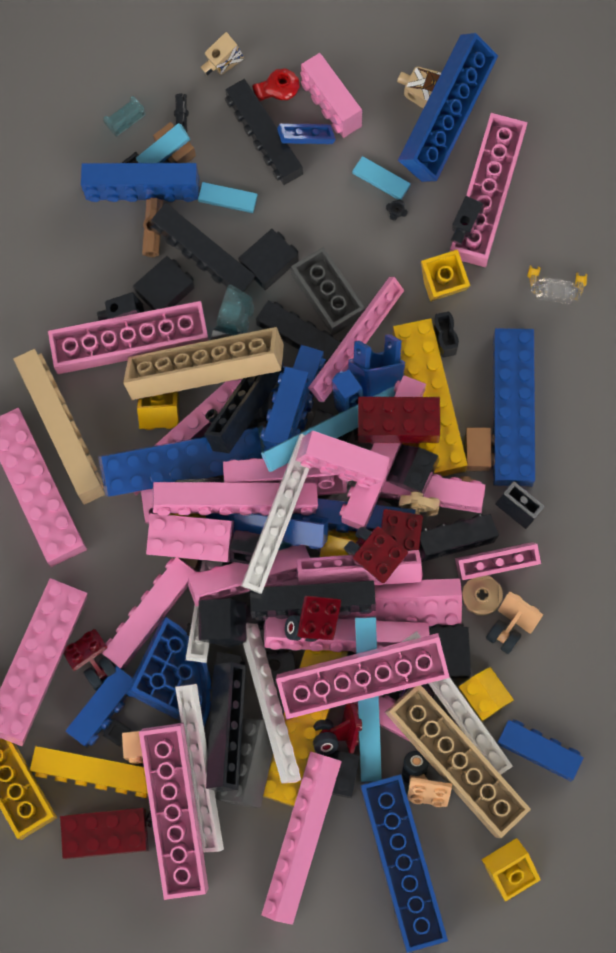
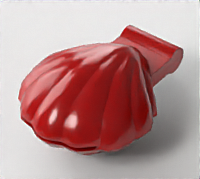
M286 68L276 69L270 74L267 81L252 85L254 94L259 101L270 97L284 101L290 100L297 94L300 87L299 78L294 72Z

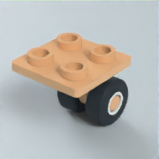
M509 592L498 612L512 622L504 630L506 623L500 619L497 620L487 634L486 640L492 644L496 640L503 643L501 650L509 654L522 636L516 630H513L511 634L509 633L514 625L517 624L531 634L543 617V614L536 607L523 601L519 595Z
M419 751L409 752L404 758L402 777L409 784L408 801L414 804L424 803L434 807H447L452 784L428 780L426 775L429 762Z

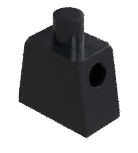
M465 196L452 224V230L454 231L451 238L452 242L461 245L465 237L471 238L483 215L484 203Z
M131 292L105 301L106 309L98 311L97 316L98 320L101 321L144 312V307L138 297Z

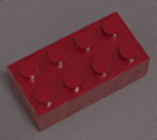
M358 397V443H439L440 397Z
M136 808L60 816L62 858L76 859L149 851L146 809Z

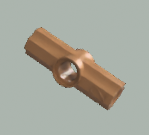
M158 198L146 200L142 254L147 257L159 256L161 235L148 229L151 226V219L163 206V200Z

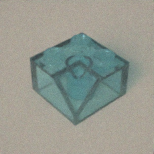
M229 284L217 317L218 326L238 331L239 334L247 333L249 322L247 321L249 316L253 315L255 309L252 297Z

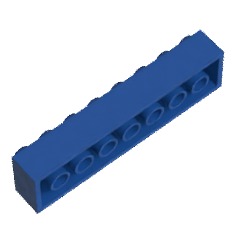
M477 33L459 36L398 159L421 182L438 180L498 58V55Z
M495 328L493 486H510L513 481L519 486H533L535 482L534 329Z
M258 428L246 429L229 454L213 451L206 436L98 456L105 496L108 497L152 489L153 482H175L176 480L204 479L224 475L223 462L230 460L263 459Z
M401 774L361 785L360 788L406 953L447 942V935Z

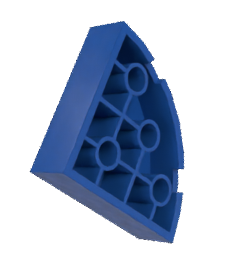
M165 617L160 621L126 694L181 721L175 687L197 684L203 725L205 726L211 704V679L207 664L186 660L189 636L178 624Z

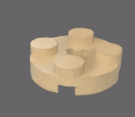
M411 492V495H401L399 507L416 509L415 514L420 515V512H427L426 516H435L439 511L440 500L433 497H423V494L420 492Z
M488 575L471 578L462 590V600L466 609L480 616L495 612L503 598L500 584ZM480 590H484V593L488 594V597H485L484 600H480V597H477Z

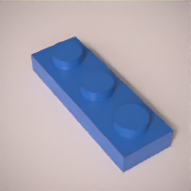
M279 124L277 128L282 143L333 144L336 140L331 125Z

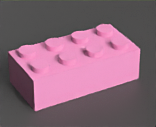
M321 53L302 63V72L300 73L302 77L301 85L305 91L311 93V98L315 105L319 104L322 108L323 116L326 119H330L334 131L337 134L340 133L344 138L362 127V109Z
M311 431L302 437L296 461L301 462L300 465L304 467H316L320 469L321 473L327 475L333 473L339 475L341 480H353L358 482L359 486L369 488L383 481L390 457L316 431Z
M150 513L146 554L230 562L229 548L233 539L234 521Z

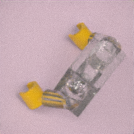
M530 265L527 277L529 278L531 292L536 294L535 299L572 304V300H579L581 298L584 286L587 284V274L579 276V273H576L574 285L572 281L553 278L539 279L541 268L537 267V269H534Z

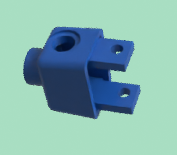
M391 334L385 335L384 352L374 353L370 346L361 341L354 342V358L348 360V369L362 387L363 397H373L395 386L397 381H401L403 378L405 362L400 359L402 341Z

